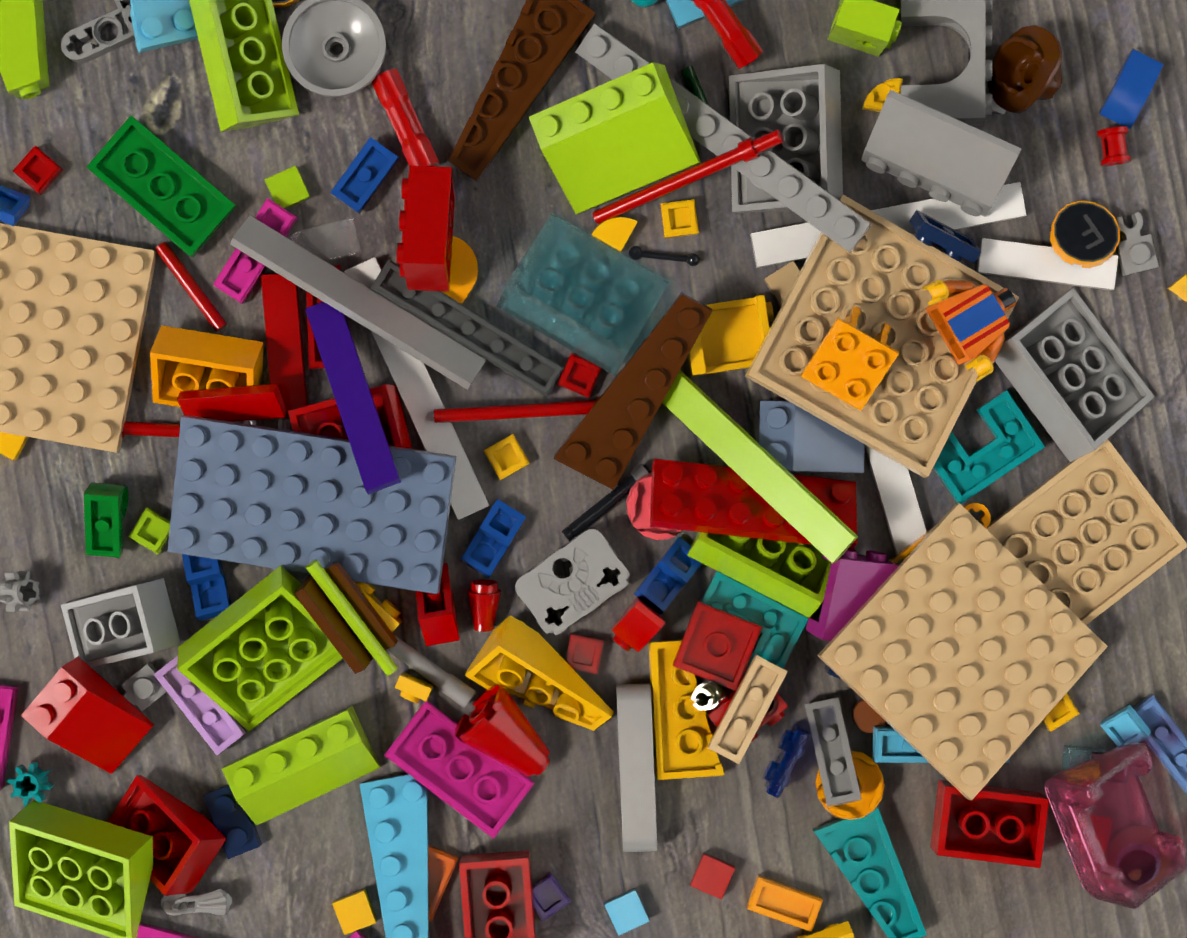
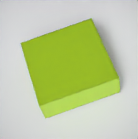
M296 165L264 179L274 202L285 209L311 198Z
M146 507L128 537L154 553L160 554L169 540L171 520Z

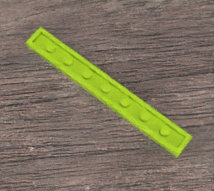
M681 370L679 371L662 403L832 564L836 563L858 536Z

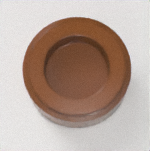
M863 699L854 705L852 720L861 731L873 733V726H884L886 724V721Z

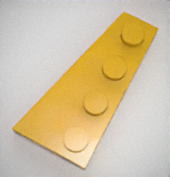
M682 639L649 641L655 779L667 780L725 775L718 754L708 748L713 734L709 728L706 711L696 709L693 706L695 701H691L692 694L697 687L695 674L672 665Z

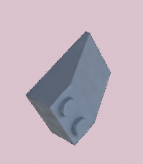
M760 401L759 444L788 471L864 473L865 444L789 401Z

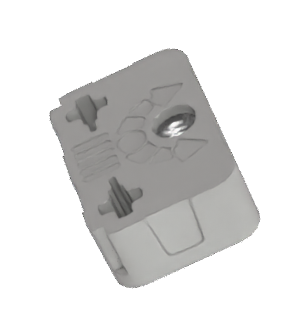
M589 528L521 575L515 584V590L534 615L546 634L554 633L556 636L581 617L596 609L612 595L624 589L629 584L630 574L602 532L596 528ZM560 558L563 562L569 560L572 563L569 567L570 574L568 576H565L563 573L557 575L554 572L557 567L555 562L557 559ZM609 567L611 570L617 568L620 571L617 574V583L613 584L611 581H607L597 585L605 576L604 568ZM569 606L561 614V623H557L555 620L547 621L546 618L549 615L548 608L552 607L554 610Z

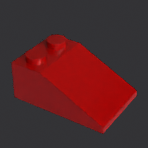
M385 384L370 388L389 446L412 449L396 385ZM335 398L288 411L293 431L348 439Z
M79 656L59 669L21 715L49 741L110 774L115 772L155 725Z
M142 775L135 777L108 820V823L153 837V868L150 880L165 896L192 893L226 841L224 835L205 816Z

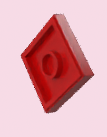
M697 601L672 665L737 691L762 626Z

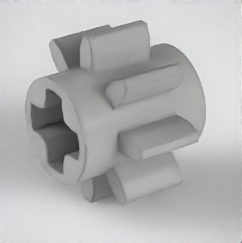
M29 571L5 572L6 579L0 582V602L7 604L6 612L31 611L30 604L40 599L38 596L39 581L29 579Z

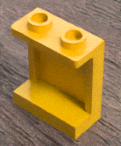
M758 295L753 298L707 304L706 306L712 308V313L688 354L691 377L750 368L770 330L769 322H774L771 301L765 302V296Z

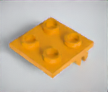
M854 305L850 316L847 315L845 321L839 317L836 319L801 373V377L853 407L862 410L899 355V351L887 345L888 334L891 330V326L884 322L881 325L880 333L877 332L874 338L856 328L861 308Z

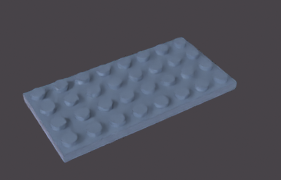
M183 415L180 422L167 552L274 569L282 565L287 571L306 574L310 573L305 567L315 559L319 561L323 568L339 562L353 581L438 594L441 585L457 456L390 446L401 483L368 495L348 439Z

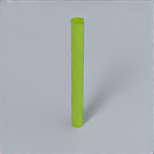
M315 559L307 564L305 568L387 676L394 673L398 668L319 561Z

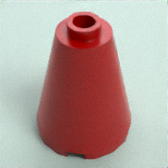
M494 685L479 696L472 704L476 708L470 717L465 713L455 729L454 735L461 742L527 777L533 774H541L550 763V759H548L550 750L510 693L502 685Z

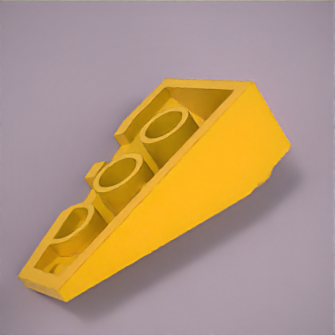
M511 615L493 630L465 673L466 677L487 690L494 685H502L510 694L525 699L523 705L534 708L535 704L553 710L556 717L595 731L609 720L614 712L537 631Z

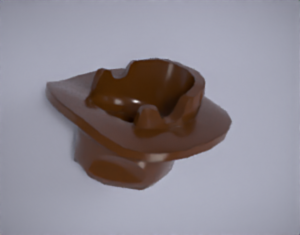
M1031 25L1022 27L999 46L993 58L992 81H988L990 94H992V98L997 105L1011 113L1020 114L1026 111L1036 100L1053 98V95L1062 84L1061 61L1063 59L1062 48L1055 35L1045 28Z

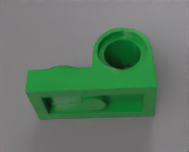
M91 482L85 490L86 555L121 557L123 553L122 520L126 515L129 492L126 485Z

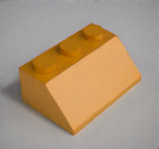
M161 325L150 351L153 403L180 407L177 401L180 391L260 385L263 371V342Z

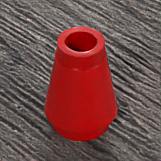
M495 580L471 581V588L467 590L472 621L474 623L473 629L481 632L493 631L502 591L498 589V582Z

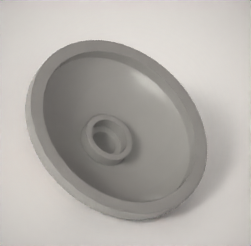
M306 0L293 11L285 25L282 36V52L288 70L304 88L325 97H344L359 92L375 79L385 59L386 37L378 16L362 0ZM342 45L343 52L340 55H333L331 53L333 46Z

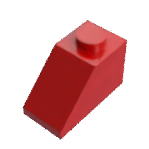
M443 563L439 593L433 594L416 591L418 621L426 646L460 640L457 610L448 563Z
M636 597L612 626L611 631L616 634L613 640L627 652L631 648L639 652L666 622L661 615Z

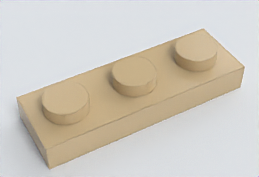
M755 654L708 748L740 764L788 671Z

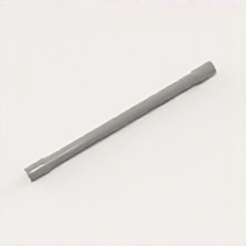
M288 571L301 584L309 575ZM395 636L398 642L394 647L387 649V651L465 708L476 691Z

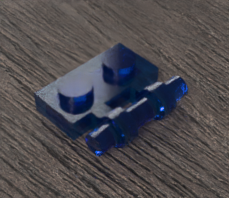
M794 724L791 731L786 729L778 744V748L782 749L776 762L773 760L769 762L763 775V779L767 780L765 783L766 792L776 798L781 796L784 787H788L792 779L791 773L798 759H802L806 750L804 746L810 736L806 729Z

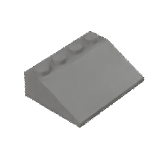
M826 64L729 76L730 121L754 139L778 129L782 134L783 143L769 149L839 199L843 195L840 70ZM731 166L733 213L792 211Z
M890 90L864 149L861 161L865 162L866 166L874 172L880 174L887 172L898 177L897 180L907 187L916 188L918 186L929 191V195L938 201L948 202L949 200L961 206V210L969 215H982L986 217L1022 148Z
M1074 288L1068 290L1008 335L995 360L996 364L1069 462L1095 451L1155 397Z

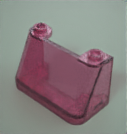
M1126 743L1056 773L1044 785L1046 795L1049 798L1051 808L1083 888L1088 894L1098 900L1132 909L1138 908L1187 869L1185 844L1178 836L1159 831L1139 777L1145 776L1153 767L1152 756L1146 744Z

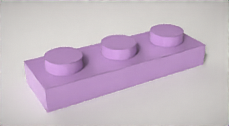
M176 656L153 675L214 753L218 755L246 732L232 716L177 669L178 656Z

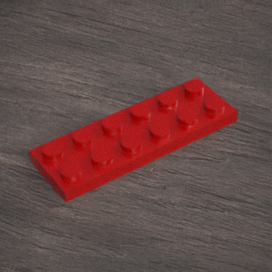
M654 459L651 479L650 527L811 544L732 468ZM792 474L857 535L856 482ZM857 539L849 548H855V546L857 545Z

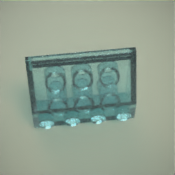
M552 213L506 283L496 307L615 376L667 288L669 281Z

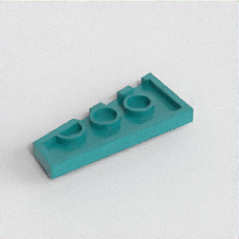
M878 806L874 812L864 818L855 820L839 818L812 829L888 938H921L927 935Z

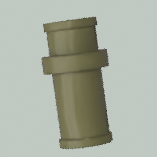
M712 681L703 682L695 688L691 701H695L693 706L698 710H711L717 707L720 701L728 695L729 690L728 688L723 690L724 686Z

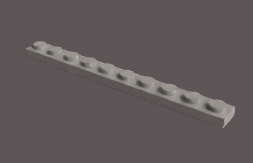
M595 23L575 51V53L612 80L650 64L646 59ZM669 77L691 137L712 153L719 156L737 148L739 142L752 137ZM770 149L760 152V157L747 163L742 160L731 165L849 253H852L872 225L868 220Z

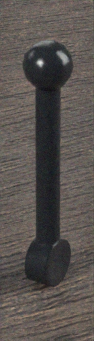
M633 246L629 250L630 258L635 261L642 257L687 262L690 266H696L700 262V257L696 253H691L687 256L642 251L637 246Z

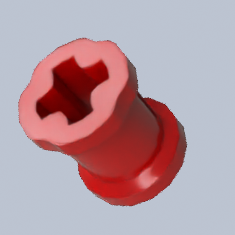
M1127 126L1106 128L1096 132L1097 137L1101 138L1103 159L1100 161L1101 166H1114L1131 162V156L1127 154L1125 136L1129 132Z

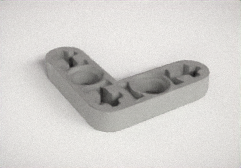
M114 0L118 9L67 32L61 40V49L64 55L73 62L82 64L134 41L130 0ZM112 23L118 27V35L112 41H104L101 38V29L104 25ZM91 31L94 39L99 43V47H95L92 42L83 45V53L81 54L70 50L75 47L74 40L79 39L82 43L92 40L88 35Z

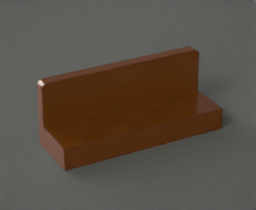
M335 562L324 567L325 571L385 650L394 647L398 642L397 638L339 562ZM309 574L294 592V595L352 671L356 674L365 670L373 659L372 655L311 574Z

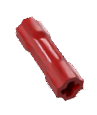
M691 0L697 8L701 9L722 40L723 48L738 69L750 64L764 52L751 32L741 24L726 0Z
M397 68L378 74L371 83L391 121L408 165L438 166L440 164L429 138L425 135Z

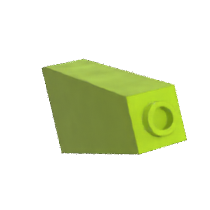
M0 0V73L8 93L16 98L21 97L22 100L37 97L41 94V89L49 87L43 0Z

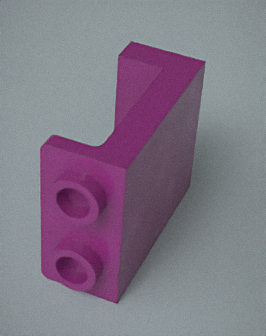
M848 548L836 563H831L820 618L808 617L806 631L822 640L831 641L899 566L887 560V554L866 550V555L857 554L858 551Z

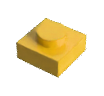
M405 672L400 674L395 685L396 689L401 690V697L414 703H419L420 699L427 701L434 687L433 684Z

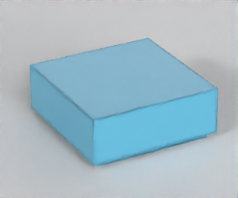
M1131 705L1103 719L1100 724L1121 752L1146 739L1151 733V730Z
M635 888L604 902L618 936L649 922V917Z

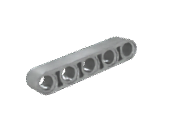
M650 683L616 685L623 853L657 851Z

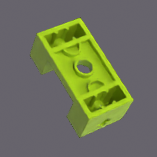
M840 0L827 40L879 57L885 48L890 49L892 43L897 39L902 24L901 21L896 20L900 9L874 0Z

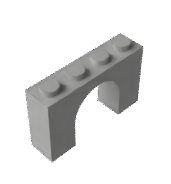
M901 0V27L934 25L949 27L964 38L970 51V60L967 67L955 79L943 84L901 85V95L970 126H984L985 115H992V94H985V81H992V60H986V47H992V25L986 26V13H992V0Z

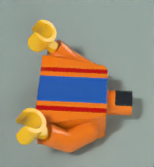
M936 280L923 286V291L927 289L932 295V300L928 302L929 306L925 309L957 364L960 365L971 361L965 367L967 370L973 367L977 371L978 377L975 379L977 382L993 372V363L1005 341L1004 332L1010 327V322L1004 312L1016 305L1012 292L1007 288H1003L993 294L988 285L983 284L977 287L972 281Z

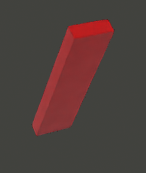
M279 274L261 275L270 384L278 385L287 411L308 406L298 286Z

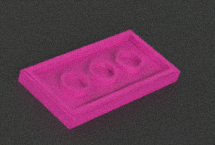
M425 701L384 756L494 839L535 783L520 772L461 742L454 735L458 724L429 701Z

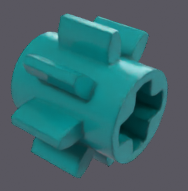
M38 761L31 763L28 770L22 764L17 766L15 770L18 776L7 780V783L13 785L14 790L10 797L18 796L22 798L23 806L31 803L33 797L37 802L41 803L46 799L42 791L50 790L54 787V784L48 782L47 777L51 770L43 771L39 769ZM31 777V783L36 784V788L30 790L31 785L25 783V779Z

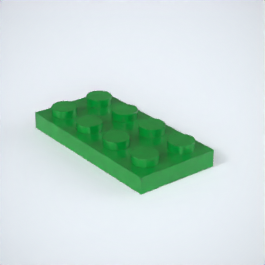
M132 115L86 167L191 258L195 257L238 207Z

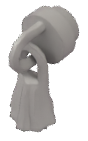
M218 889L206 894L188 896V894L165 896L161 893L160 902L162 909L167 914L173 916L190 913L224 915L229 911L232 897L227 891ZM189 902H194L193 908L187 907Z

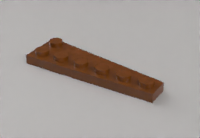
M526 0L514 29L511 31L506 45L491 72L492 74L479 96L471 117H469L448 160L450 164L474 181H479L596 16L595 11L579 0Z
M681 292L652 329L649 336L644 339L634 352L631 359L615 376L602 396L597 399L591 410L557 450L554 460L614 490L711 315L712 308Z

